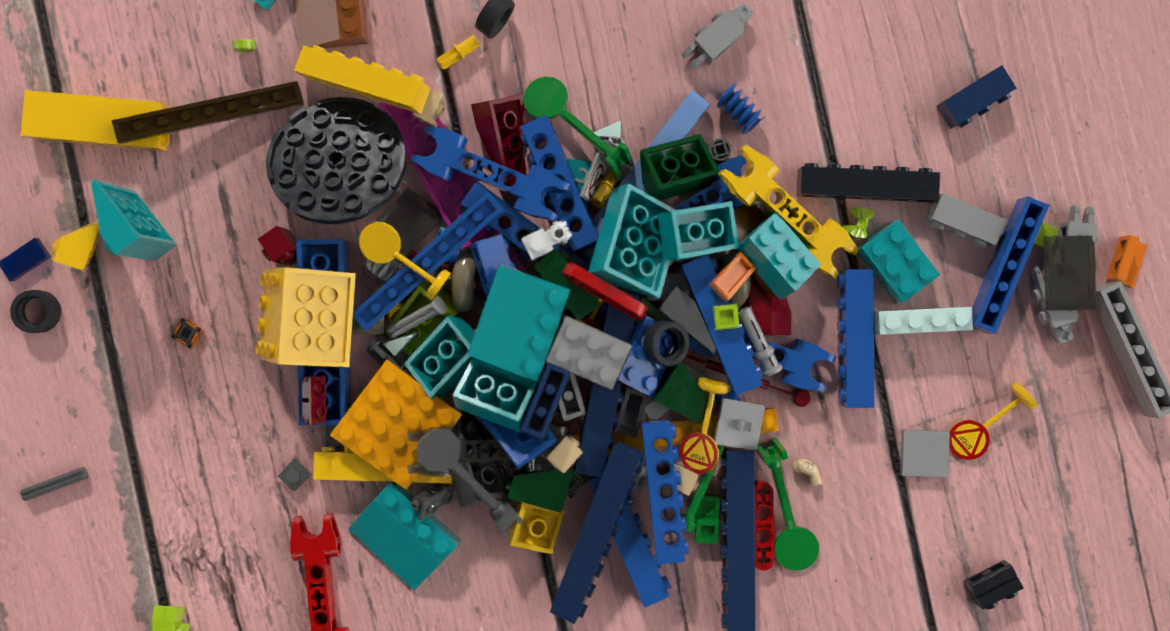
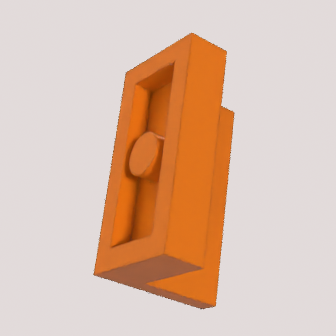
M1133 235L1119 237L1105 280L1122 282L1124 286L1134 288L1148 245L1139 242L1140 238Z

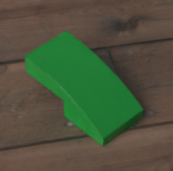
M705 493L695 515V543L718 544L720 525L719 494Z

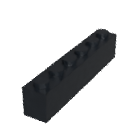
M805 163L804 166L797 170L796 197L932 203L939 200L940 172H932V168H919L918 171H910L909 167H896L895 170H887L886 166H873V169H864L863 165H850V168H841L840 164H828L827 167H818L817 163Z

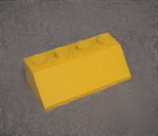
M98 220L59 237V239L57 238L50 254L54 255L53 261L84 271L92 259L100 237Z

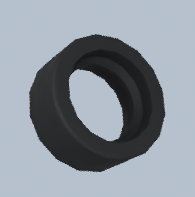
M488 0L478 15L475 23L476 29L489 39L495 37L511 17L515 7L514 1Z
M28 290L18 294L12 301L10 315L14 325L21 331L42 333L53 329L57 325L61 316V306L57 298L50 292ZM34 298L43 300L47 309L46 318L39 325L29 323L25 316L26 305Z
M663 320L654 322L644 334V353L655 364L663 366L677 365L685 358L689 350V336L685 328L679 323ZM668 329L674 335V347L667 357H662L658 352V339L661 333Z

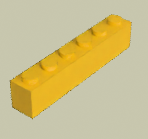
M303 45L294 71L305 79L422 114L431 88L424 83L425 79L421 76L411 74L409 77L404 75V72L395 68H391L389 71L384 69V66L375 62H371V65L365 64V61L358 57L352 56L349 59L337 51L328 53L326 49L317 45H313V48Z
M322 446L321 449L314 452V480L395 482L346 446L344 450H335L336 446ZM423 466L412 482L452 483L454 481V472L451 469L428 471Z

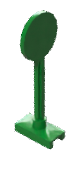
M545 76L530 83L525 90L523 100L525 108L531 116L536 119L544 115L549 119L560 116L604 154L612 176L618 181L622 179L619 171L626 164L631 168L634 166L629 148L621 142L616 148L610 147L565 109L569 97L566 87L560 80Z
M773 438L772 446L762 448L758 443L756 452L765 465H768V468L771 469L786 529L775 540L774 554L784 568L793 571L804 570L810 567L817 559L819 542L815 534L808 528L795 525L780 468L782 465L781 461L788 459L787 451L777 438Z

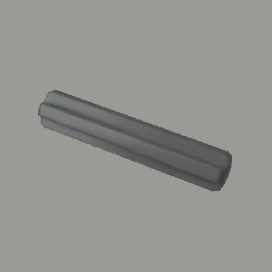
M85 467L78 468L22 489L20 491L22 500H31L87 479V469Z

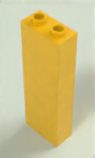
M25 90L20 136L32 140L166 151L170 143V134L118 144L111 120L170 108V106L154 101Z

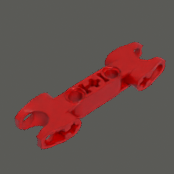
M333 513L324 515L323 529L319 535L311 534L307 530L303 516H295L292 520L290 551L293 561L304 560L311 625V630L309 631H350L348 627L337 628L330 557H340L342 547L340 532ZM314 567L321 568L323 576L317 575ZM320 612L327 616V621L319 618Z

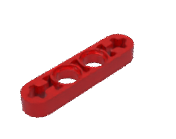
M567 263L562 272V276L568 281L631 318L642 320L647 307L576 264Z
M759 480L755 482V566L759 570L766 571L774 565V491L768 482ZM761 485H764V488L768 490V492L764 493V501H769V504H756V501L761 502V495L757 493V490L761 489ZM758 509H768L769 515L765 520L757 518ZM767 531L769 539L763 543L757 540L758 532ZM757 546L764 548V554L769 558V560L764 562V565L757 560L762 557V551L760 548L757 549Z

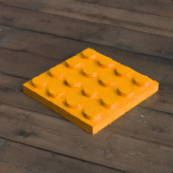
M387 359L330 436L404 489H407L423 468V465L417 460L418 440L430 429L451 430L462 416V413L440 397L430 398L417 380Z

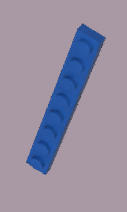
M489 191L486 192L417 254L411 262L431 275L504 208ZM405 265L353 312V318L367 332L421 284L425 278Z

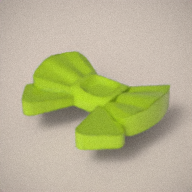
M865 207L851 209L850 213L858 219L856 225H843L842 227L854 238L866 239L868 237L866 229L869 220L874 217L875 213Z

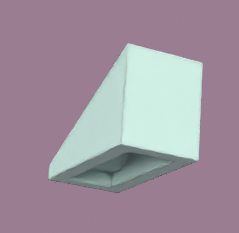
M621 120L593 133L600 139H609L611 136L620 137Z
M413 332L390 339L383 343V345L396 356L404 350L417 333Z

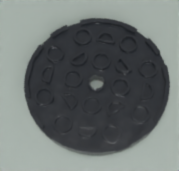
M349 97L327 98L317 101L318 104L305 109L302 107L288 117L289 121L282 129L278 128L267 152V177L279 201L298 217L319 224L349 223L362 219L380 209L397 191L404 177L407 163L405 142L392 117L386 112L383 113V111L376 108L370 102ZM335 156H342L343 159L336 163V165L331 163Z

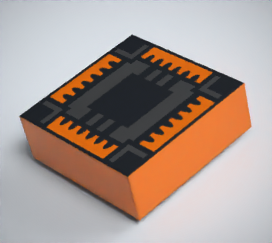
M181 318L171 338L189 348H194L204 328L186 318Z

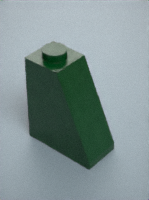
M682 362L674 366H667L653 398L656 402L699 424L704 419L708 398Z
M574 464L565 473L558 471L554 466L515 471L513 478L508 477L505 490L509 491L508 498L561 513L574 472Z

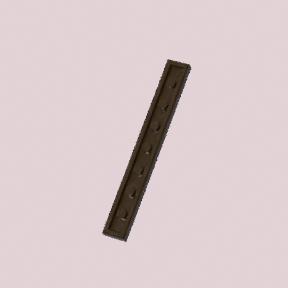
M298 81L111 121L117 143L123 144L303 105L304 102Z

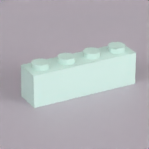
M972 307L874 312L875 335L973 330Z

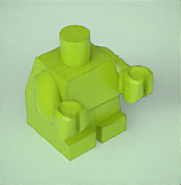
M154 605L151 623L152 631H189L190 624L182 623L185 607Z

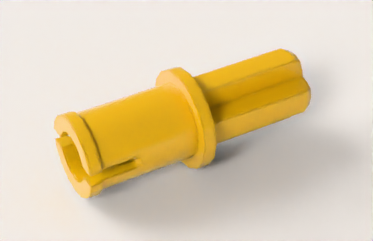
M472 34L458 45L453 44L454 47L439 56L437 62L444 70L460 59L464 60L466 55L481 47L474 34Z
M610 171L604 180L599 181L596 192L590 198L592 205L597 208L604 206L605 201L618 182Z

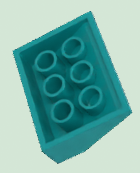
M95 179L90 182L100 235L106 242L104 244L105 248L112 255L157 261L177 245L136 191Z
M629 183L612 189L588 272L608 284L653 298H660L670 260L665 261L657 214L677 210Z
M499 264L468 355L514 374L538 381L570 289Z
M390 482L348 530L415 591L458 546L461 539L434 514L420 520L421 512L414 510L411 506L415 497L396 482Z

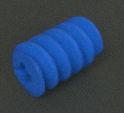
M733 83L720 95L717 107L725 106L723 110L724 115L731 112L730 121L738 119L735 127L744 126L741 132L744 135L749 133L765 117L758 118L761 110L753 112L755 103L746 105L749 97L740 98L743 90L740 89L734 92L736 83Z

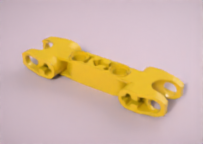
M742 145L739 151L747 162L746 173L742 177H737L726 169H722L718 173L729 191L748 207L757 199L772 214L777 212L821 265L818 270L828 277L836 279L839 273L831 262L833 252L839 247L849 254L856 255L859 252L849 233L832 219H828L822 226L773 180L780 171L779 168L768 157L760 154L748 145ZM772 192H775L777 196L774 203H771L769 199ZM785 208L791 209V217H788L789 212ZM805 222L809 225V230L806 233L802 229Z

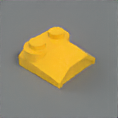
M519 501L515 509L524 522L519 524L515 521L510 525L509 545L553 554L562 518L566 510L562 509V512L559 513Z

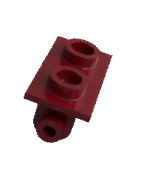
M325 376L304 377V381L301 382L302 398H309V402H302V419H304V424L326 423Z

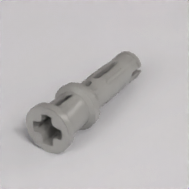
M751 306L739 310L738 315L755 349L754 357L759 360L762 366L763 376L767 377L778 373L783 367L781 364H778L775 358L774 348L768 345Z

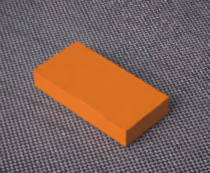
M739 252L709 285L726 302L730 300L756 268L742 252Z

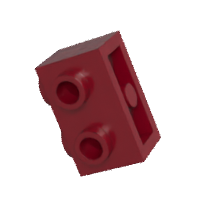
M275 226L258 238V241L264 248L262 253L268 261L285 265H292L297 262L296 238L289 229Z

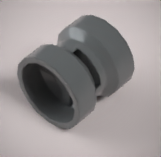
M723 138L713 140L708 147L716 164L725 162L732 152L731 144Z

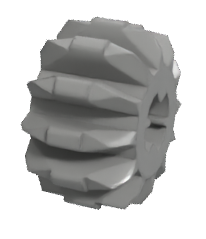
M395 258L387 263H375L369 259L365 262L366 267L384 282L390 280L404 267Z

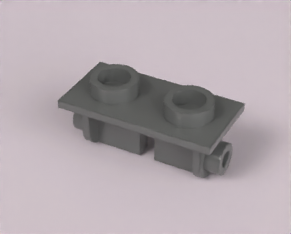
M383 334L370 342L366 351L381 366L388 359L407 373L409 371L404 364L408 359L401 352L394 356L383 345V343L388 341Z
M455 481L450 485L449 483H436L428 488L427 492L424 491L413 498L411 506L414 510L421 512L420 520L433 515L438 508L444 504H449L455 496Z

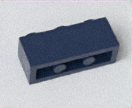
M1001 65L936 107L950 129L957 125L959 128H962L972 122L971 116L976 113L981 116L990 111L992 103L997 101L998 104H1001L1011 97L1009 93L1017 88L1003 65Z
M548 363L521 428V433L540 441L544 440L571 371Z

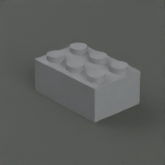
M563 315L552 340L546 361L612 390L631 349V345Z

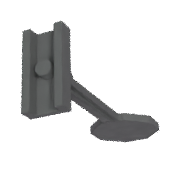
M430 429L418 440L417 460L428 471L451 469L491 508L489 513L498 529L505 537L509 536L507 528L515 521L519 524L524 522L511 501L506 496L501 501H497L458 462L461 441L450 429Z

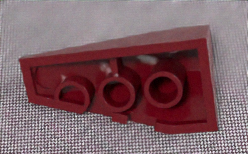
M522 94L471 104L477 131L491 161L525 175L526 161L523 158L524 143L521 138L523 134L521 126L527 123V116ZM516 177L508 179L507 187H512L515 184Z
M752 273L751 288L746 299V307L751 306L763 335H791L792 313L787 297L779 300L774 295L768 299Z

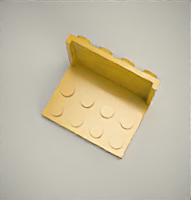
M266 268L265 273L261 274L260 284L264 287L263 296L261 295L259 298V309H262V316L258 319L257 330L260 332V341L256 343L258 359L285 365L349 367L356 274L296 268Z

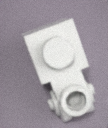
M556 221L552 223L551 229L544 232L542 228L522 238L532 260L552 251V245L556 243H567L573 235L569 231L566 221Z

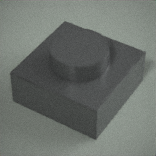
M295 458L278 477L293 491H296L312 473Z

